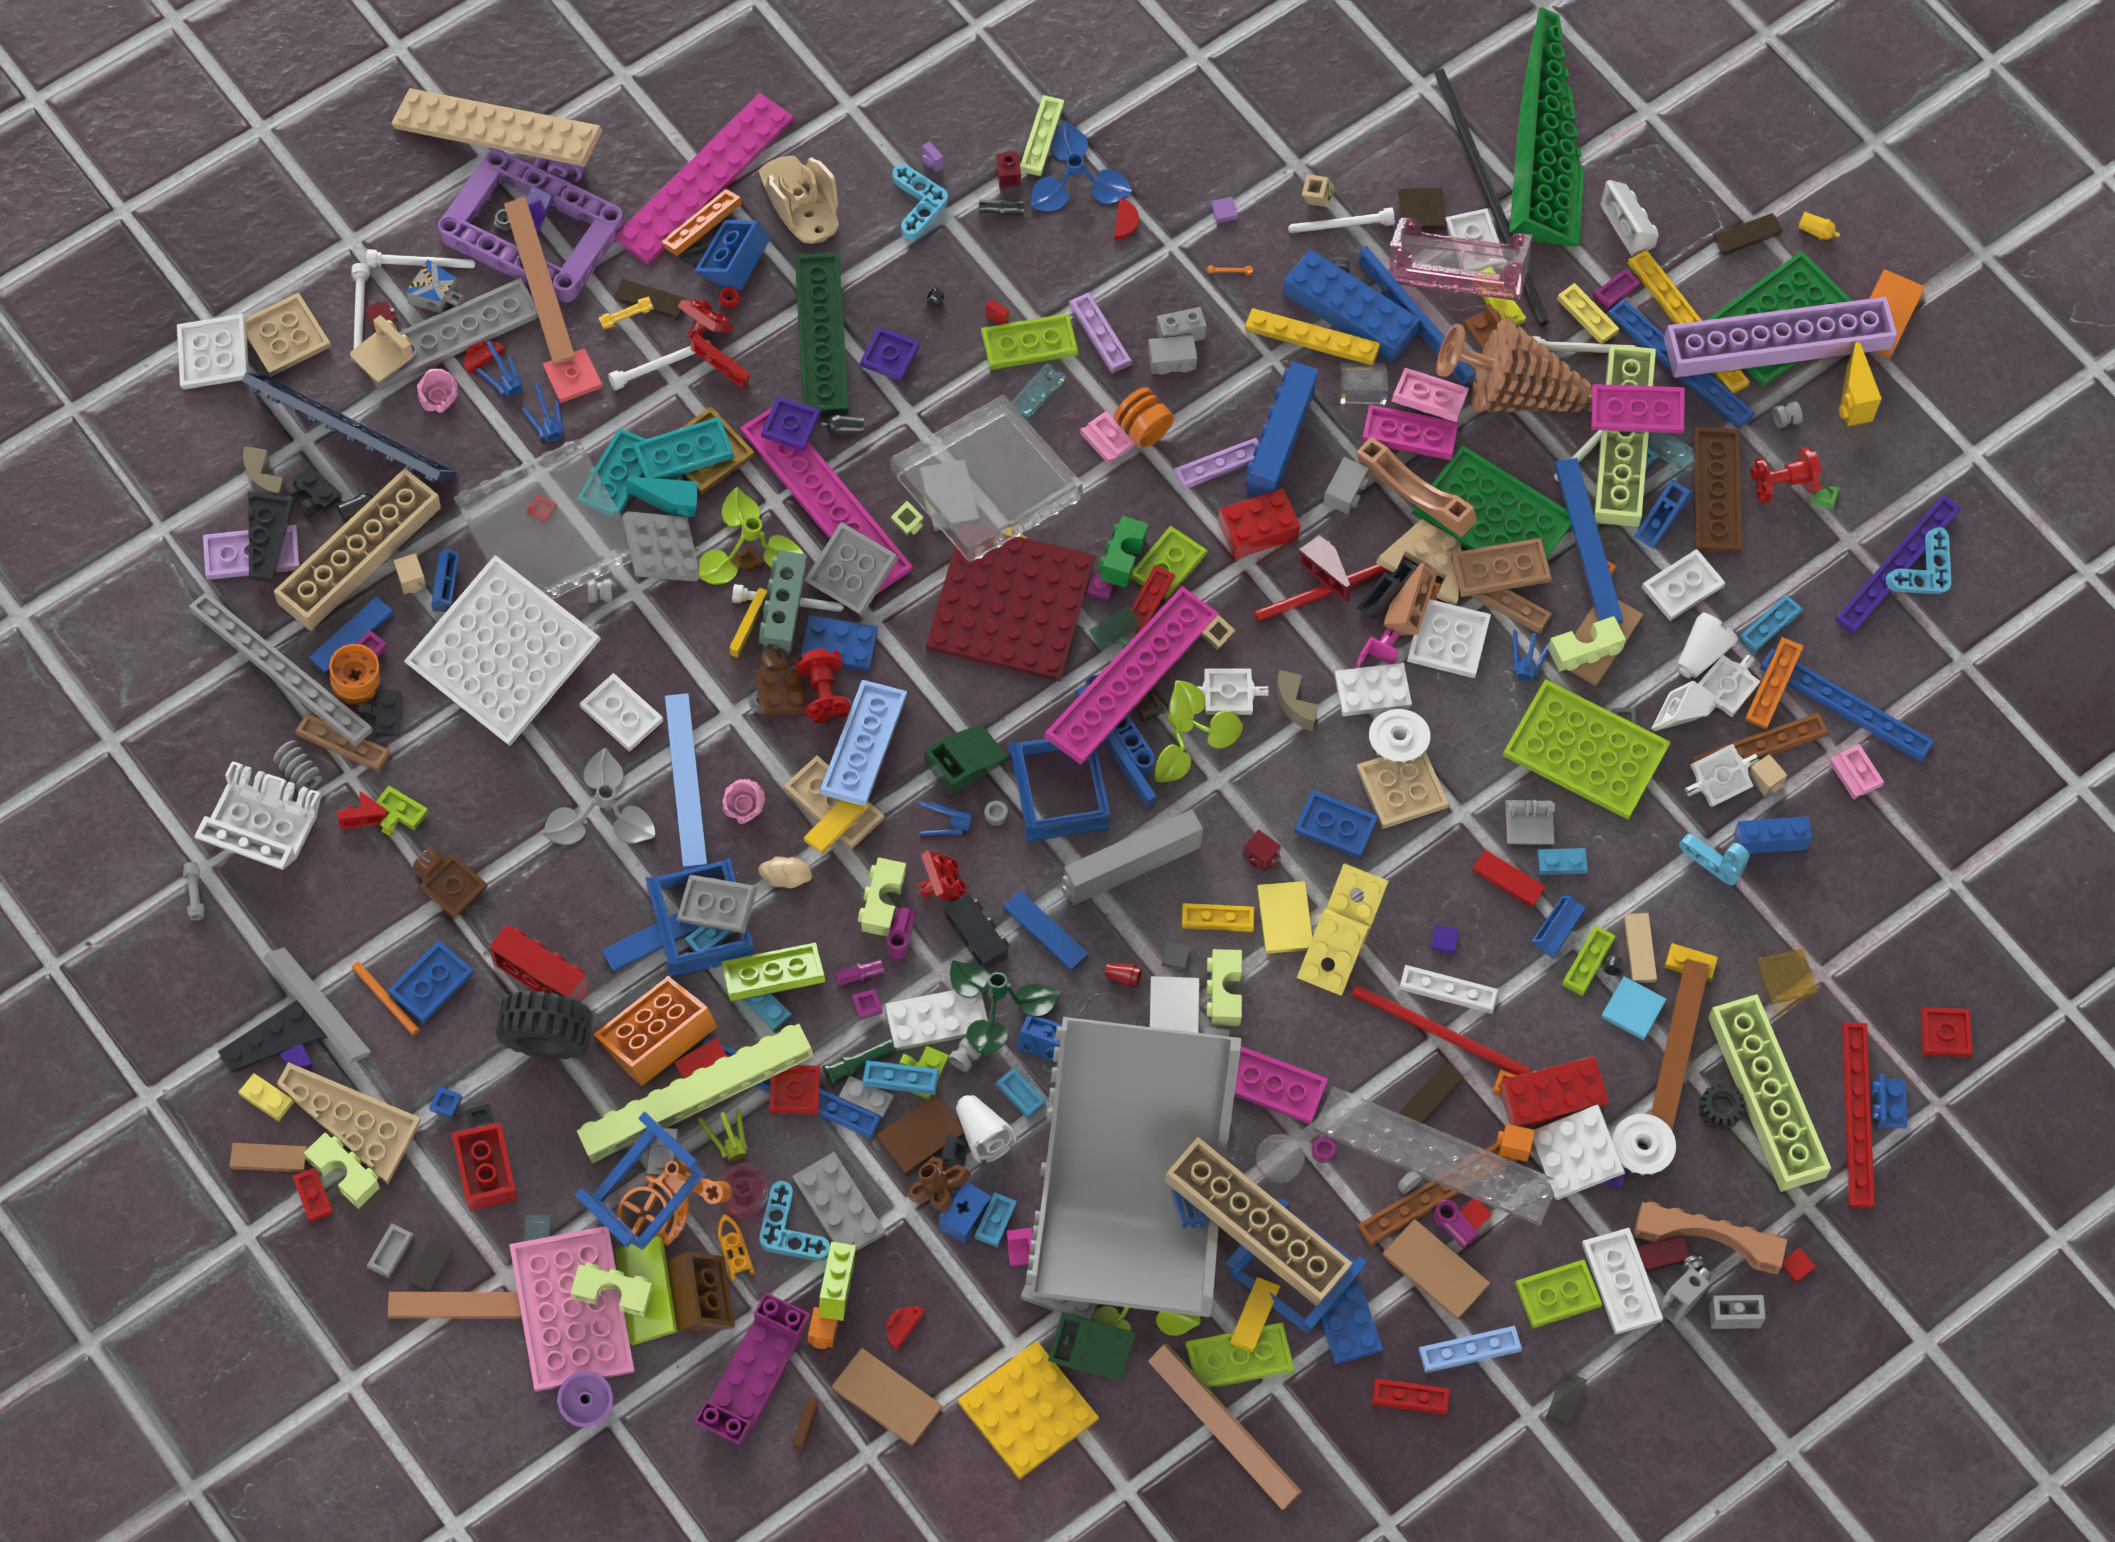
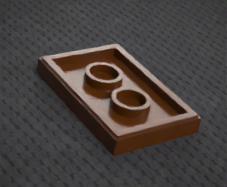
M935 1095L877 1134V1139L902 1172L907 1175L929 1160L930 1157L942 1151L945 1146L946 1136L954 1135L957 1138H961L965 1134L957 1120L939 1097Z

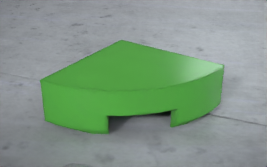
M1831 486L1816 492L1811 503L1833 510L1840 488Z

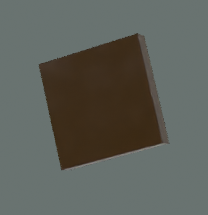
M1442 187L1398 189L1401 230L1445 229L1446 221Z

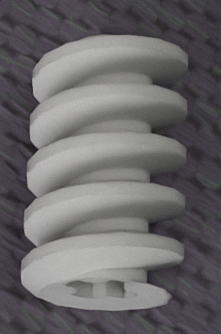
M289 741L277 750L273 761L275 765L279 766L280 771L285 774V777L290 782L295 783L298 792L302 787H306L310 791L322 780L321 776H317L319 769L313 767L314 764L311 760L307 761V754H301L302 748L296 747V741Z

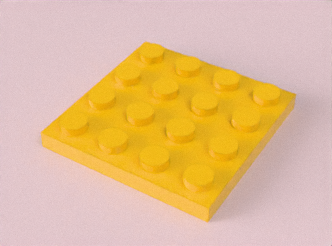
M1035 1341L957 1400V1403L1019 1480L1099 1420L1098 1415L1055 1363L1048 1361L1049 1355L1038 1341Z

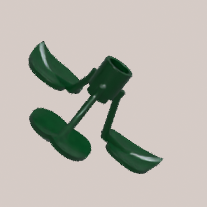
M953 960L951 963L950 981L957 994L962 997L973 998L978 995L979 991L986 992L987 990L988 995L992 998L989 1022L986 1020H976L968 1026L966 1032L968 1043L980 1054L994 1053L1001 1049L1007 1041L1006 1026L994 1023L996 1002L1005 997L1007 991L1016 1004H1021V1010L1024 1014L1034 1017L1047 1015L1053 1009L1061 994V990L1051 986L1027 984L1021 986L1015 995L1011 989V984L1007 983L1005 974L1001 972L990 974L985 967L979 964L963 963Z

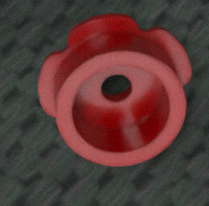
M732 287L724 288L719 294V304L727 309L734 308L741 301L737 290Z

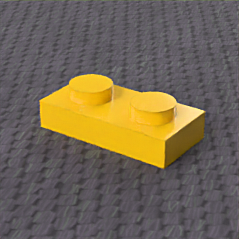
M1671 944L1664 968L1682 973L1685 959L1709 964L1706 981L1711 982L1718 957L1677 944Z

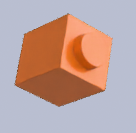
M1506 1124L1504 1132L1499 1131L1496 1145L1500 1146L1499 1155L1527 1162L1535 1130Z
M814 1307L808 1332V1343L819 1349L833 1348L839 1320L820 1318L819 1308Z

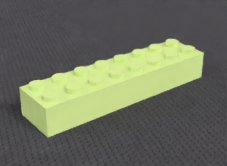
M1610 345L1606 385L1653 386L1656 349ZM1601 431L1594 510L1596 523L1639 527L1642 517L1649 432Z
M1758 994L1713 1007L1708 1020L1736 1087L1739 1089V1094L1742 1093L1744 1096L1742 1101H1745L1746 1111L1780 1192L1826 1178L1831 1170V1166Z

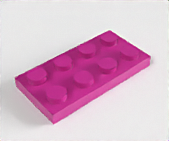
M1593 384L1591 430L1683 433L1685 387Z
M1369 405L1362 443L1373 437L1390 449L1451 460L1458 422Z
M1241 1046L1234 1096L1311 1125L1328 1079Z

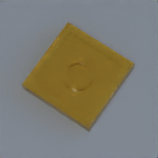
M1803 948L1757 959L1756 963L1771 1005L1817 994L1818 990Z

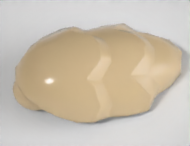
M776 856L772 860L763 862L758 867L759 875L767 880L771 886L794 888L812 879L810 867L795 857L785 858Z

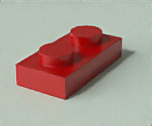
M316 1167L292 1176L309 1222L333 1214Z

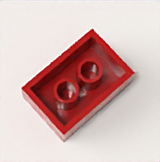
M1283 488L1219 509L1218 524L1235 560L1299 538L1300 524Z
M501 1122L452 1133L469 1211L518 1200Z

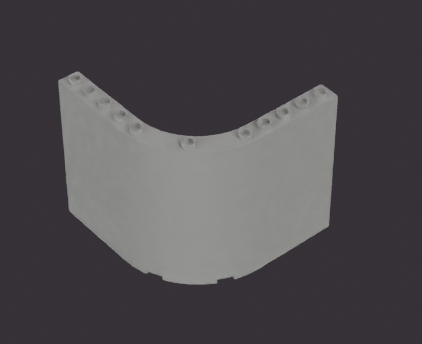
M1063 1017L1062 1027L1057 1026L1055 1041H1060V1047H1055L1053 1061L1058 1062L1057 1068H1052L1051 1082H1056L1055 1088H1050L1049 1102L1053 1103V1108H1048L1046 1121L1051 1123L1047 1163L1042 1162L1040 1177H1045L1041 1211H1035L1026 1285H1031L1030 1296L1210 1317L1219 1226L1206 1216V1227H1201L1200 1224H1197L1196 1228H1191V1225H1187L1186 1229H1182L1172 1195V1187L1164 1179L1169 1169L1197 1137L1226 1159L1241 1038ZM1181 1195L1186 1217L1189 1218L1183 1196ZM1192 1204L1194 1216L1198 1217L1196 1207Z

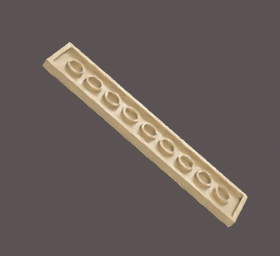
M409 88L391 123L394 129L584 167L602 133L600 125Z

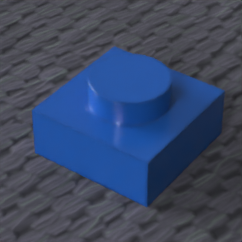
M439 1086L429 1109L431 1112L453 1119L461 1103L462 1094Z

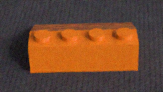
M667 976L593 1035L627 1074L643 1086L716 1029L717 1025L708 1007L671 977Z

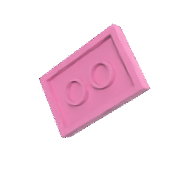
M1404 368L1393 394L1392 402L1457 422L1469 388Z

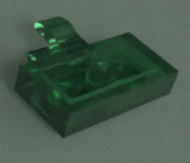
M1126 606L1091 628L1089 632L1101 651L1117 641L1121 648L1124 649L1130 642L1126 636L1141 627L1129 606Z

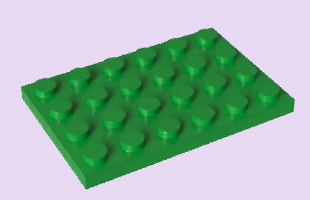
M1801 251L1708 320L1850 302L1852 300ZM1797 362L1745 369L1765 387Z
M1463 445L1431 486L1442 492L1457 495L1473 506L1477 522L1460 537L1419 507L1415 506L1412 510V515L1453 536L1468 550L1541 538L1546 559L1571 528L1569 516L1565 508Z

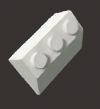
M1612 180L1606 181L1600 206L1631 256L1633 257L1645 250L1655 248L1659 236L1658 230L1648 220L1645 209L1641 208L1638 204L1635 193L1630 191L1624 183Z

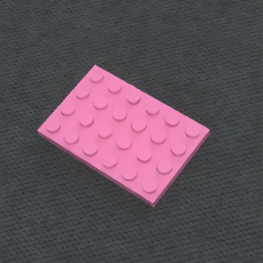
M603 1226L509 1244L535 1392L561 1387L564 1380L570 1375L583 1370L596 1372L604 1378L635 1373L624 1312L620 1311L619 1308L621 1301L620 1292L615 1289L602 1291L596 1305L575 1300L571 1297V1289L579 1265L585 1266L586 1263H591L599 1266L600 1270L609 1272L610 1269L616 1270L609 1229Z

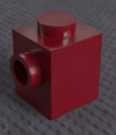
M1018 151L996 153V171L999 188L1021 186V168Z
M387 301L375 302L365 307L373 334L376 332L373 320L381 315L386 321H392L394 325L395 321H398L395 309H390Z
M1258 829L1245 844L1242 856L1248 859V862L1254 868H1260L1266 872L1270 866L1274 867L1281 858V845Z

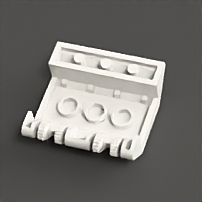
M232 762L225 774L228 784L211 818L204 816L194 837L283 870L296 860L316 820L321 793L312 789L309 791L308 788L302 787L299 791L297 802H294L292 798L295 783H287L286 780L270 774L265 776L264 772L259 771L255 776L252 787L249 785L252 768L248 766L244 768L242 764Z

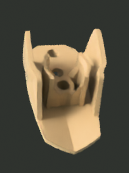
M785 156L766 163L760 169V178L774 208L788 229L799 240L809 244L822 243L828 237L835 235L839 227L836 216L838 206L836 183L832 173L821 161L811 157L805 166L795 156Z

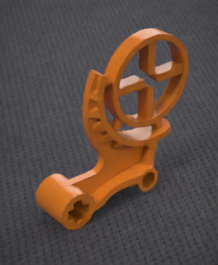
M672 1160L666 1163L665 1171L659 1177L646 1175L645 1179L649 1181L648 1186L633 1188L623 1196L618 1206V1217L627 1225L625 1207L630 1208L636 1213H643L641 1207L629 1201L633 1194L642 1190L652 1192L644 1206L645 1211L651 1210L657 1197L665 1207L669 1200L664 1193L654 1188L655 1183L661 1186L667 1192L670 1199H672L691 1176L687 1172L688 1167L681 1160ZM702 1178L692 1192L702 1196L707 1203L716 1204L728 1201L732 1195V1188L726 1181H711ZM689 1195L674 1212V1222L670 1233L668 1234L666 1231L672 1216L654 1236H662L664 1238L663 1242L667 1246L675 1241L686 1224L689 1213ZM649 1214L646 1215V1218L639 1217L632 1231L640 1237L638 1234L645 1220L648 1219L653 1222L656 1216Z

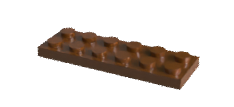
M1694 427L1695 550L1741 553L1740 429Z

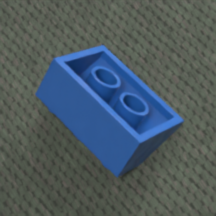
M724 220L696 267L695 272L722 288L732 287L736 290H741L762 253L765 251L771 237L758 221Z

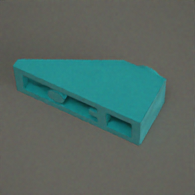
M628 476L626 492L670 515L687 518L694 517L697 506V482Z

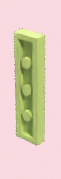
M1043 95L1020 165L1021 172L1037 176L1042 175L1063 110L1064 100Z

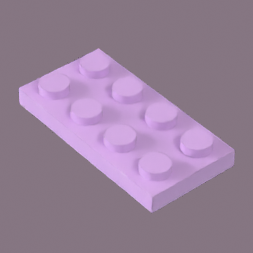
M290 525L287 528L276 572L294 571L300 567L296 525ZM248 530L203 535L205 575L207 580L249 576Z

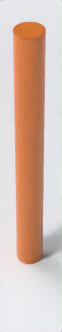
M359 961L355 962L351 968L411 1035H416L420 1030L363 965Z

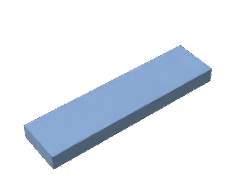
M1511 1326L1419 1347V1354L1425 1373L1521 1352L1522 1348L1516 1327Z

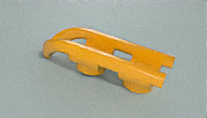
M724 1214L718 1224V1239L731 1280L736 1281L735 1273L749 1269L752 1276L755 1274L739 1226L731 1217ZM724 1221H728L734 1227L736 1233L731 1232L726 1236H722ZM739 1247H742L744 1255H740ZM729 1250H732L734 1256L732 1259L729 1258L727 1252Z

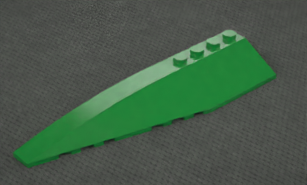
M1541 7L1538 12L1530 48L1520 108L1509 232L1527 241L1577 247L1580 241L1584 167L1580 165L1579 160L1582 154L1581 148L1577 147L1576 138L1579 136L1578 129L1575 128L1573 122L1576 117L1571 86L1567 85L1569 73L1568 69L1564 66L1566 54L1561 46L1563 35L1560 16Z

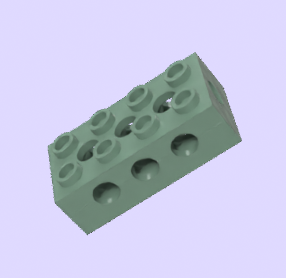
M779 550L778 558L773 557L771 579H769L768 595L767 600H765L764 617L759 634V644H763V652L775 648L776 653L779 655L778 648H782L787 653V656H791L806 572L807 554Z

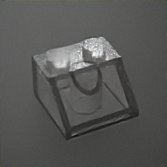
M1361 362L1339 363L1340 403H1386L1388 376L1385 363H1374L1373 366Z

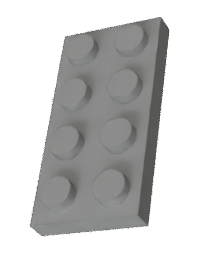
M835 1152L792 1176V1180L832 1242L856 1245V1252L885 1235L884 1228Z

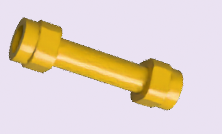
M649 296L639 299L638 304L612 315L606 313L599 317L603 329H610L615 326L614 323L637 313L643 312L645 314L653 310L654 308Z

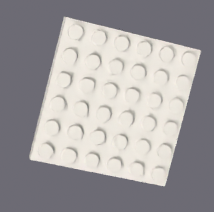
M495 555L404 662L507 745L511 746L601 638Z

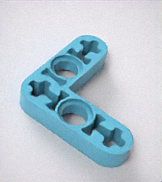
M900 164L893 169L894 184L920 200L901 224L903 237L908 240H914L926 230L946 207L948 194L944 188L907 165ZM904 173L906 174V177H905V176H902L901 178H899V176H898V174H899V175H903ZM918 183H922L926 186V188L922 191H918L914 188V186ZM939 196L942 197V200H941V199H937L936 201L934 200V197H935V198H938ZM921 210H928L931 214L928 217H921L918 213ZM915 225V230H907V227L912 228Z
M1941 527L1934 528L1927 532L1925 536L1927 571L1896 569L1886 577V584L1889 589L1896 592L1941 594L1951 587L1949 535L1945 529ZM1935 535L1937 536V538H1940V542H1938L1937 539H1934ZM1935 555L1942 558L1943 564L1941 567L1935 564ZM1897 576L1899 580L1907 579V581L1899 584L1898 581H1895L1894 577ZM1915 576L1922 578V587H1918L1915 584ZM1936 580L1942 582L1943 586L1940 587V584H1937Z
M1687 834L1679 843L1681 850L1728 885H1734L1742 876L1750 857L1749 852L1738 843H1733L1724 856H1721L1691 834Z
M776 1182L770 1190L761 1227V1247L765 1251L817 1262L826 1260L830 1250V1244L826 1238L785 1229L793 1199V1189L788 1182ZM785 1189L788 1195L783 1196L782 1205L778 1204V1193L776 1192ZM773 1211H780L783 1213V1219L779 1222H773L770 1220L769 1215ZM771 1228H774V1238L777 1241L767 1244V1239L764 1238H769ZM791 1239H799L802 1242V1246L797 1250L790 1249L788 1242ZM806 1241H810L808 1252H805ZM818 1244H822L824 1249L820 1254H816L814 1249L818 1247Z

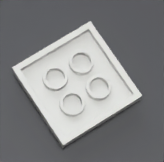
M243 314L177 324L180 386L183 390L239 381L243 379L245 373H249L246 317Z
M1429 599L1419 634L1413 636L1407 662L1475 678L1491 614Z
M1599 1105L1540 1127L1534 1132L1533 1141L1556 1200L1625 1173Z

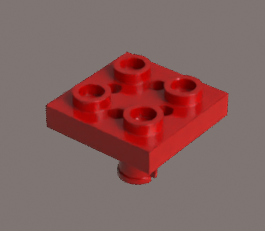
M693 298L691 300L682 299L678 305L681 310L696 319L686 335L688 338L691 337V340L696 334L702 337L707 328L714 332L731 333L735 326L729 322L730 318L721 312L716 313L711 309L713 306L702 299L700 301Z
M929 850L921 854L929 879L918 884V889L923 888L919 890L923 897H928L935 892L936 897L954 902L967 894V886L960 877L959 865L954 858Z

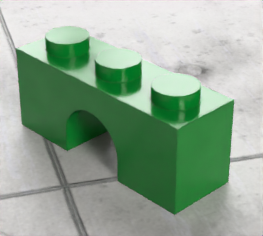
M1122 516L1119 524L1115 523L1111 535L1114 538L1112 541L1108 540L1105 548L1107 555L1106 557H1101L1098 570H1101L1100 580L1127 588L1133 573L1135 556L1128 555L1126 552L1140 555L1146 540L1148 523Z

